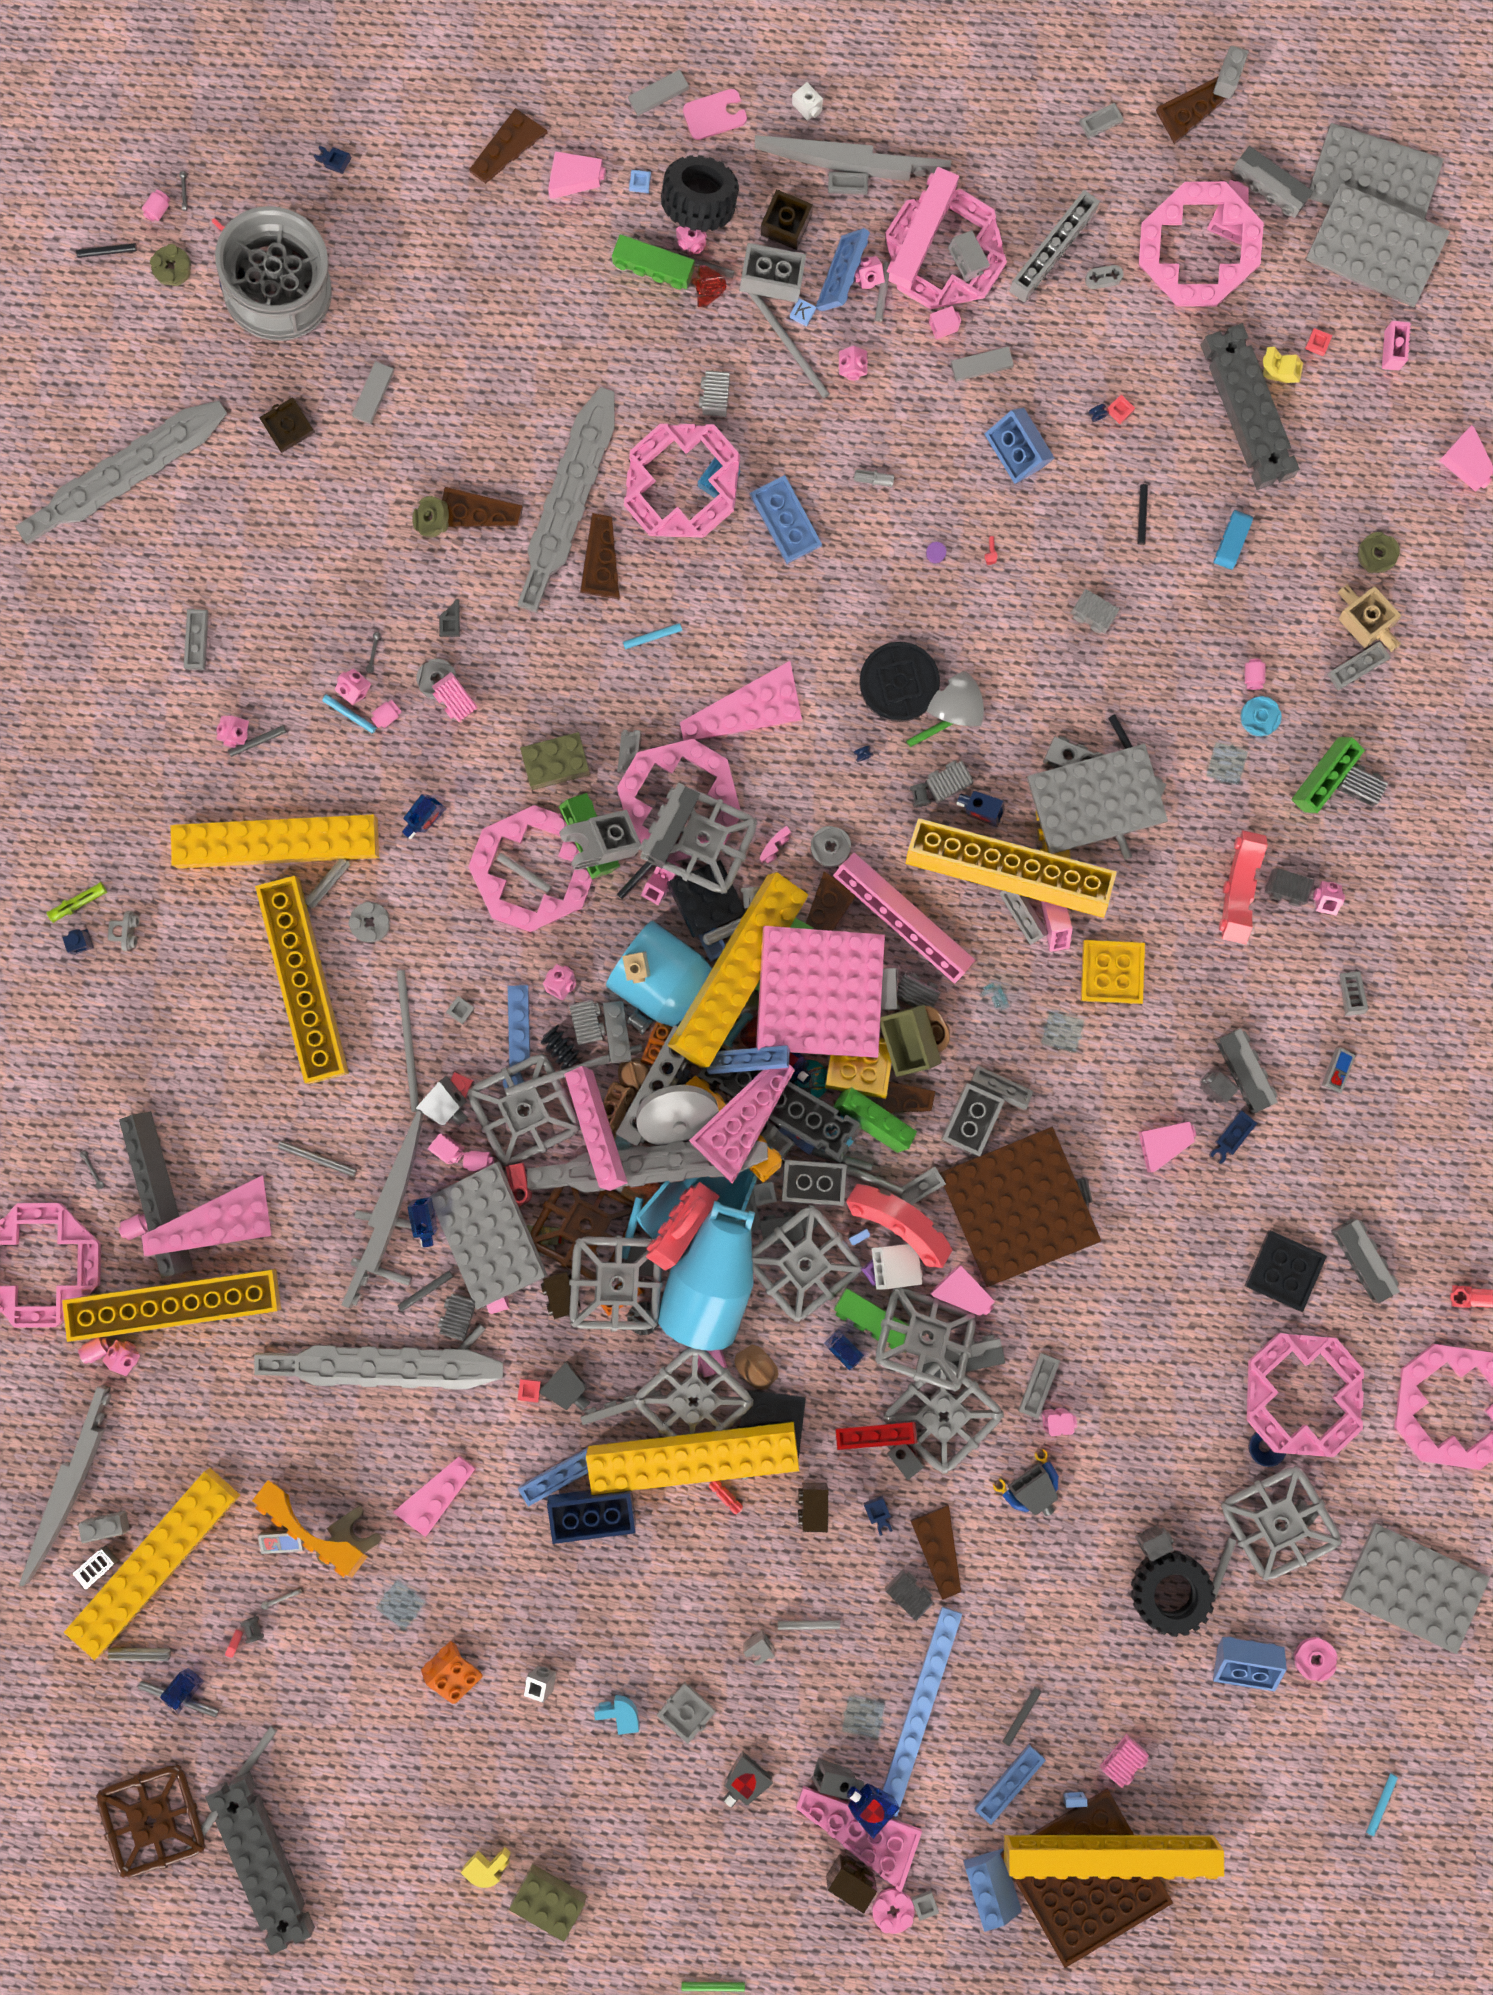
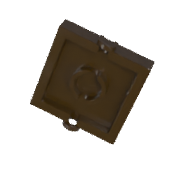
M293 397L280 405H273L272 410L259 417L281 453L315 433Z

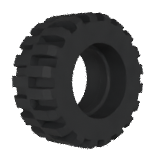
M689 155L686 158L681 157L671 163L665 171L661 192V205L667 216H670L673 222H678L683 228L688 227L690 230H701V232H707L710 229L714 231L719 227L725 226L733 218L739 192L738 180L729 167L726 168L724 163L717 162L714 158H704L702 155H698V157Z
M1174 1550L1173 1553L1169 1552L1152 1562L1145 1558L1141 1562L1143 1564L1141 1569L1136 1568L1134 1572L1136 1578L1131 1581V1586L1133 1587L1131 1598L1134 1600L1133 1605L1141 1618L1153 1630L1156 1629L1163 1635L1168 1633L1171 1637H1177L1178 1633H1181L1183 1636L1190 1635L1189 1630L1191 1629L1195 1632L1199 1630L1200 1627L1198 1625L1201 1622L1206 1624L1209 1620L1206 1617L1208 1612L1212 1614L1214 1609L1211 1603L1215 1602L1216 1595L1212 1591L1215 1588L1208 1572L1191 1556L1184 1555L1180 1551ZM1182 1575L1189 1581L1191 1586L1189 1600L1182 1608L1176 1611L1168 1612L1160 1609L1154 1599L1157 1585L1167 1576Z

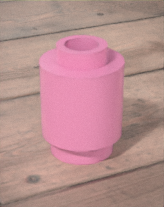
M160 190L152 192L142 207L143 215L152 222L154 220L159 221L169 207L170 198Z
M1250 659L1249 663L1245 664V684L1247 689L1259 690L1265 684L1266 664L1261 662V659Z
M391 699L372 712L373 717L371 720L378 728L382 726L385 729L399 717L398 715L401 713V710Z
M470 1151L464 1154L463 1168L468 1169V1171L478 1172L494 1164V1157H491L490 1152Z
M137 1214L120 1222L121 1227L118 1228L122 1238L132 1240L148 1232L144 1214Z
M107 1337L94 1338L83 1344L82 1348L78 1349V1354L85 1364L88 1362L93 1363L106 1356L108 1349L112 1345Z

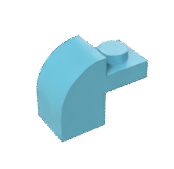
M615 1695L614 1704L602 1702L599 1703V1706L595 1707V1720L616 1718L618 1735L639 1732L638 1710L629 1698Z

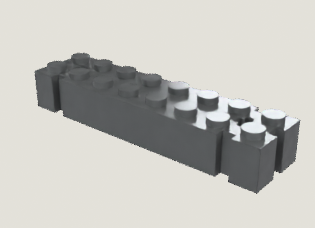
M1242 323L1228 328L1224 335L1219 331L1205 336L1201 343V348L1206 360L1210 358L1212 360L1209 369L1248 469L1252 467L1254 469L1251 477L1256 490L1271 486L1276 479L1280 483L1294 478L1300 468L1295 455L1289 456L1288 454L1291 445L1252 345L1246 346V341L1249 337Z
M724 1043L719 1051L734 1050ZM703 1067L698 1076L714 1088L719 1084V1089L724 1094L734 1098L762 1070L709 1074L707 1067ZM791 1082L787 1083L768 1120L820 1150L822 1146L826 1147L824 1150L826 1154L839 1162L843 1160L849 1150L846 1144L849 1139L854 1141L862 1128L859 1122L845 1115L844 1119L840 1118L839 1110ZM836 1129L837 1134L830 1137L828 1131Z
M250 1771L235 1777L229 1786L227 1782L211 1788L205 1798L211 1813L214 1811L218 1813V1817L215 1820L260 1930L266 1929L268 1932L265 1942L271 1955L286 1949L290 1940L297 1944L310 1938L315 1926L309 1912L303 1913L302 1911L305 1905L304 1899L260 1794L257 1796L253 1794L256 1785Z

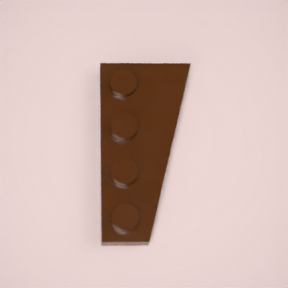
M1218 77L1157 107L1156 112L1174 144L1228 99L1213 93Z
M515 108L470 167V173L486 184L501 172L507 164L517 159L523 151L533 146L539 138H543L548 134L547 130Z
M448 487L444 488L442 500L448 505V527H519L523 510L522 505Z
M592 513L580 593L620 599L612 517Z
M824 871L806 924L813 927L814 930L833 931L856 896L841 882Z
M889 1082L886 1099L864 1096L889 1113L932 1111L936 1091Z
M946 1505L910 1520L942 1600L961 1593L949 1505Z

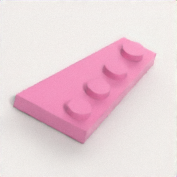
M461 1456L457 1457L394 1510L393 1513L426 1537L476 1468Z

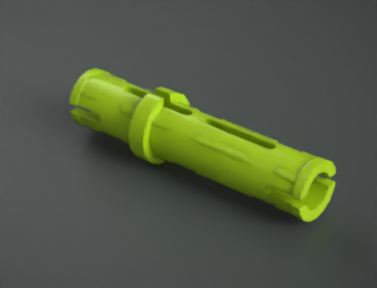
M99 882L68 901L66 899L63 900L61 905L47 911V916L54 923L68 914H74L75 910L108 892L103 883Z

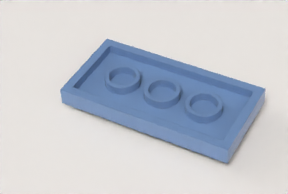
M865 228L841 236L816 304V309L819 311L842 306L847 301L849 288L854 282L856 269L861 263L863 250L868 244L867 239L870 232Z
M785 475L750 492V497L786 564L822 547L818 535Z

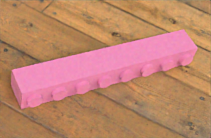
M853 853L833 875L954 984L975 962L972 956L857 854Z

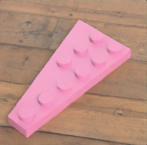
M789 661L681 721L680 727L683 741L689 739L698 741L801 721L802 717L791 662Z
M263 1175L142 1235L144 1256L271 1236Z
M803 1786L796 1809L816 1825L818 1824L828 1835L839 1841L843 1847L868 1867L874 1869L884 1880L890 1882L901 1893L922 1834V1829L884 1816L883 1821L870 1823L860 1817L865 1808Z

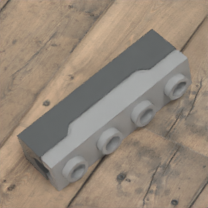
M1251 146L1245 150L1231 172L1236 180L1245 182L1253 192L1260 193L1266 198L1267 202L1277 205L1285 215L1292 216L1293 218L1298 215L1313 193L1310 188Z
M679 782L676 788L671 787L666 797L669 799L667 805L662 804L657 814L660 816L658 822L652 823L648 831L651 833L649 839H644L639 848L642 851L641 859L647 860V862L661 869L663 868L698 801L700 793Z
M1237 1029L1216 1039L1215 1042L1250 1112L1257 1113L1278 1103L1276 1099L1278 1097L1277 1092L1273 1086L1270 1087L1267 1081L1268 1074L1264 1068L1260 1067L1258 1054L1249 1045L1250 1039L1248 1034L1242 1031V1029Z
M1350 1219L1331 1230L1370 1299L1373 1303L1379 1304L1400 1292L1397 1287L1399 1283L1388 1272V1264L1385 1259L1378 1255L1376 1251L1378 1247L1373 1239H1369L1367 1236V1228L1364 1223L1358 1219Z
M987 1335L982 1337V1341L974 1342V1339L972 1340V1354L968 1358L965 1372L1005 1364L1000 1338H995L994 1335ZM946 1349L944 1358L958 1368L959 1353ZM925 1359L922 1372H925L935 1362ZM940 1369L933 1376L940 1378Z

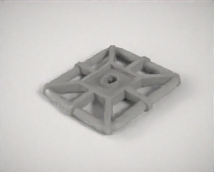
M692 789L700 793L699 801L714 807L710 819L697 814L695 809H693L687 826H684L681 832L683 835L679 844L674 845L670 853L681 851L692 856L687 869L685 870L667 861L663 869L683 877L682 880L684 881L689 880L711 891L724 894L731 887L741 863L746 859L745 854L756 832V825L758 823L756 818L723 803V800H716ZM721 810L744 822L725 827L714 822L718 811ZM748 828L738 851L724 845L728 834ZM698 836H707L706 840H708V842L700 843ZM720 851L735 858L725 881L716 862ZM697 859L711 866L718 884L691 872Z
M544 1054L532 1056L509 1068L505 1067L501 1069V1072L476 1083L467 1092L473 1110L482 1126L481 1131L482 1133L485 1132L496 1157L503 1163V1166L517 1164L540 1152L545 1153L547 1152L546 1149L571 1138L580 1131L578 1117L566 1095L567 1090L563 1088L560 1080L551 1082L556 1092L542 1099L536 1087L502 1099L479 1092L503 1079H506L509 1087L514 1086L511 1075L534 1064L537 1065L532 1079L539 1077L542 1065L547 1074L554 1073L555 1070L551 1062ZM559 1097L571 1123L551 1117L544 1103ZM477 1098L498 1104L504 1117L489 1124ZM520 1105L529 1107L530 1110L527 1111V1116L519 1114ZM505 1122L512 1133L506 1155L492 1130ZM550 1122L568 1128V1130L543 1142L536 1127ZM530 1130L537 1145L511 1157L517 1137Z
M809 1205L808 1208L798 1212L780 1228L777 1226L774 1229L775 1232L752 1249L753 1273L766 1288V1293L769 1296L771 1295L784 1312L796 1322L808 1317L826 1301H831L836 1293L862 1272V1266L858 1258L844 1242L842 1234L833 1228L822 1212L816 1209L815 1206ZM808 1216L805 1237L793 1246L784 1234ZM814 1217L831 1237L820 1248L811 1240ZM779 1238L789 1249L779 1258L758 1257L761 1252ZM834 1245H837L851 1262V1265L830 1263L823 1254ZM802 1260H809L807 1263L809 1267L806 1269L805 1267L800 1268V1262ZM757 1264L778 1265L786 1275L772 1284ZM831 1270L850 1272L829 1289L820 1280ZM790 1280L798 1289L795 1310L778 1291ZM816 1282L824 1293L802 1310L804 1291Z
M616 1235V1237H583L575 1241L572 1279H569V1285H571L569 1314L570 1324L573 1327L581 1329H610L611 1332H616L617 1330L654 1329L657 1326L660 1289L663 1288V1282H661L662 1268L654 1263L653 1281H638L639 1267L648 1259L645 1257L649 1252L648 1250L634 1263H622V1246L648 1247L653 1239L622 1238V1236ZM587 1245L615 1246V1262H601ZM582 1250L597 1265L596 1280H580ZM615 1278H618V1281L622 1282V1285H619L618 1289H614V1286H612V1282L615 1281ZM579 1286H595L594 1301L578 1315ZM638 1287L652 1288L651 1316L637 1302ZM599 1305H612L610 1321L584 1320ZM619 1305H632L645 1319V1322L618 1321Z
M894 1288L889 1299L885 1318L881 1321L882 1329L876 1348L875 1360L877 1364L913 1377L915 1381L921 1380L947 1390L957 1391L963 1382L968 1358L972 1354L971 1345L976 1327V1316L974 1313L940 1301V1299L935 1297L932 1298L906 1288ZM908 1298L930 1305L929 1316L917 1313ZM898 1300L910 1317L908 1326L892 1321ZM938 1308L962 1318L948 1324L935 1319ZM968 1324L963 1346L948 1341L951 1330ZM891 1329L906 1334L902 1345L884 1353ZM928 1334L932 1341H925L922 1336ZM946 1349L960 1355L956 1376L944 1358ZM903 1352L919 1356L916 1369L888 1359ZM925 1359L938 1363L948 1381L922 1372Z
M691 1347L685 1349L666 1367L663 1366L659 1373L633 1397V1403L636 1404L637 1408L657 1427V1431L666 1437L677 1436L669 1426L679 1417L690 1426L689 1434H695V1426L704 1418H707L716 1427L713 1431L727 1430L753 1406L754 1401L750 1394L730 1375V1371L727 1368H723L706 1350ZM698 1355L718 1373L708 1383L697 1374ZM692 1356V1374L683 1382H680L672 1372ZM664 1379H667L675 1387L668 1395H647ZM725 1380L741 1397L719 1396L712 1388L720 1381ZM690 1397H692V1398L698 1397V1399H697V1402H698V1403H696V1404H690V1403H689V1402H690V1399H689V1398H690ZM645 1403L667 1404L675 1412L662 1421ZM719 1405H742L722 1423L711 1413Z
M946 1360L956 1376L957 1367L952 1362ZM936 1362L924 1372L934 1375L940 1369V1378L946 1380V1376ZM964 1375L962 1382L966 1388L956 1398L947 1389L941 1387L929 1398L920 1390L926 1382L921 1380L914 1383L911 1382L908 1385V1389L884 1414V1421L887 1424H897L895 1421L918 1420L925 1427L917 1436V1443L908 1444L909 1448L912 1451H916L932 1467L941 1471L942 1474H947L973 1449L976 1450L980 1446L979 1443L1004 1418V1412L998 1404L978 1387L979 1384L975 1380L972 1381L966 1375ZM971 1393H974L991 1410L970 1411L962 1402ZM914 1394L925 1403L917 1412L896 1413ZM940 1412H948L947 1419H939ZM971 1418H992L974 1437L962 1428ZM931 1433L941 1441V1463L920 1445ZM958 1433L968 1443L947 1463V1442Z
M1298 1466L1286 1468L1262 1481L1257 1480L1254 1482V1485L1230 1496L1221 1504L1224 1516L1238 1539V1545L1244 1549L1256 1572L1263 1580L1275 1579L1300 1566L1305 1567L1308 1565V1562L1341 1546L1342 1539L1340 1538V1533L1324 1507L1326 1505L1323 1499L1320 1500L1308 1477ZM1292 1476L1286 1497L1272 1503L1265 1488ZM1297 1479L1300 1480L1313 1503L1300 1511L1297 1510L1292 1501ZM1259 1492L1267 1506L1254 1512L1234 1504ZM1318 1511L1331 1535L1308 1529L1303 1517ZM1232 1512L1254 1519L1260 1530L1245 1536ZM1278 1519L1286 1521L1284 1529L1280 1526H1275L1278 1523ZM1309 1536L1328 1543L1303 1555L1295 1542ZM1262 1537L1266 1539L1271 1548L1265 1569L1250 1543ZM1290 1545L1297 1558L1271 1570L1276 1552Z

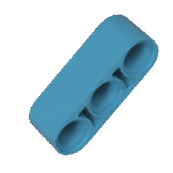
M1234 510L1230 517L1231 521L1228 522L1222 537L1224 539L1221 540L1215 555L1217 557L1213 560L1214 564L1233 570L1253 521V516Z

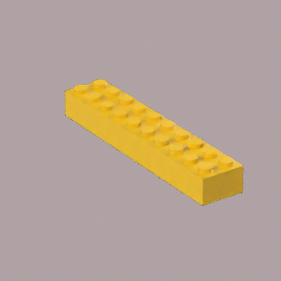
M374 814L170 825L171 863L176 868L379 858L378 818Z
M920 818L917 820L905 863L1103 918L1109 904L1117 871Z
M778 872L766 876L667 1046L700 1068L711 1065L760 980L763 926L790 928L808 897L806 892Z
M291 876L257 885L255 888L304 1083L313 1084L347 1075L349 1071L309 912L305 903L301 881L298 877Z
M276 1269L62 1300L67 1342L281 1310Z
M794 1422L588 1446L586 1453L592 1495L799 1471Z
M211 1468L205 1470L63 1633L93 1660L100 1657L241 1495Z
M1004 1835V1862L1009 1876L1015 1879H1024L1025 1876H1034L1036 1879H1046L1047 1876H1055L1058 1879H1067L1068 1876H1076L1079 1879H1089V1876H1098L1100 1879H1110L1111 1877H1120L1122 1879H1132V1877H1141L1143 1879H1153L1154 1877H1162L1164 1879H1174L1175 1877L1217 1879L1218 1877H1224V1849L1214 1835Z

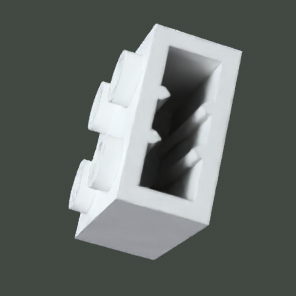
M909 1244L872 1248L876 1290L922 1285L923 1274L920 1269V1257Z

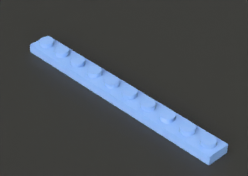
M943 1606L938 1616L879 1799L884 1813L895 1817L898 1815L962 1617V1613Z

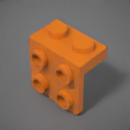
M452 1641L442 1647L421 1669L426 1685L451 1704L457 1703L483 1676L481 1671L461 1657L457 1645Z

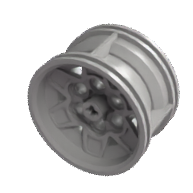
M265 206L247 210L233 218L226 225L217 241L215 262L226 307L237 324L257 337L273 341L296 339L315 329L328 312L332 289L328 272L329 265L326 246L313 224L291 210ZM269 246L267 252H264L262 249H259L261 247ZM293 250L299 253L304 258V260H301L299 257L293 255ZM258 260L263 261L262 263H259V264L254 263L255 261H258ZM291 267L298 268L296 270H290ZM241 268L246 272L245 277L237 280L238 271ZM253 279H259L258 282H252ZM311 283L308 290H306L304 285ZM290 285L295 286L293 289L286 288ZM270 291L276 292V293L273 294V295H268V294H267V293L270 292Z

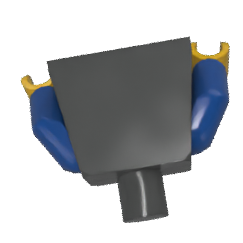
M1041 1449L1044 1453L1043 1459H1039L1036 1452L1034 1453V1458L1037 1461H1041L1042 1466L1038 1463L1009 1484V1490L1005 1488V1481L1000 1478L999 1481L1003 1483V1488L998 1489L994 1484L993 1488L997 1492H1002V1497L1016 1510L1025 1513L1030 1511L1033 1515L1043 1512L1045 1516H1050L1055 1511L1052 1504L1058 1499L1056 1491L1058 1490L1059 1476L1052 1463L1047 1461L1048 1454L1046 1450Z

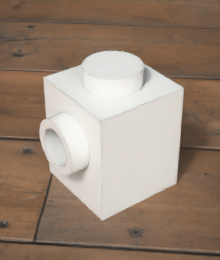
M806 82L792 94V105L808 121L812 117L816 118L821 113L823 98Z

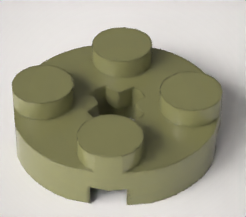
M168 244L160 248L150 258L152 273L161 284L178 286L183 284L190 276L191 260L183 249L176 247L174 244ZM175 262V268L173 270L171 268L167 269L168 263Z
M434 496L422 498L419 501L418 509H414L412 516L415 530L428 538H433L440 535L441 532H446L449 526L447 503ZM431 513H432V514H433L432 519H431V520H428V518L431 516Z
M1375 532L1368 535L1358 546V560L1367 572L1384 573L1396 564L1400 548L1392 536L1384 535L1382 532ZM1375 548L1378 551H1383L1381 557L1375 556Z

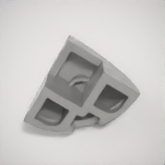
M966 671L958 673L948 680L949 684L944 691L938 690L926 712L953 724L981 726L984 705L980 689L969 673Z

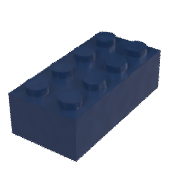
M591 1490L548 1496L547 1509L552 1544L636 1533V1517L632 1491L592 1495Z

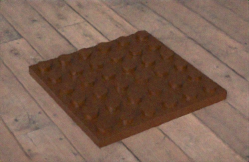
M1053 1126L939 1173L946 1183L944 1188L986 1287L1102 1242Z
M1107 1788L1088 1799L1087 1807H1075L1030 1835H1134ZM1003 1850V1851L1000 1853V1855H1001V1857H1002V1859H1003V1861H1004V1850ZM1025 1876L1024 1879L1014 1878L1064 1968L1173 1904L1159 1877H1154L1153 1879H1143L1141 1877H1132V1879H1122L1120 1877L1100 1879L1098 1876H1089V1879H1079L1076 1876H1068L1067 1879H1058L1055 1876H1047L1046 1879H1036L1034 1876Z

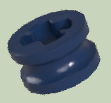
M1105 404L1097 405L1089 410L1088 413L1092 415V422L1101 420L1109 414L1107 410L1105 411Z
M865 746L855 750L853 753L857 755L856 761L861 762L874 756L870 752L871 747Z

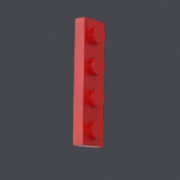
M915 1422L835 1429L837 1450L917 1443Z

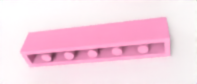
M937 167L935 173L930 174L927 181L929 187L927 191H922L919 199L921 203L919 209H914L911 216L913 222L911 226L907 225L903 237L905 240L903 244L899 243L896 249L895 262L891 261L887 270L890 273L888 281L911 290L956 190L959 175Z
M580 1066L565 1073L599 1188L611 1191L627 1184L628 1182L593 1070Z

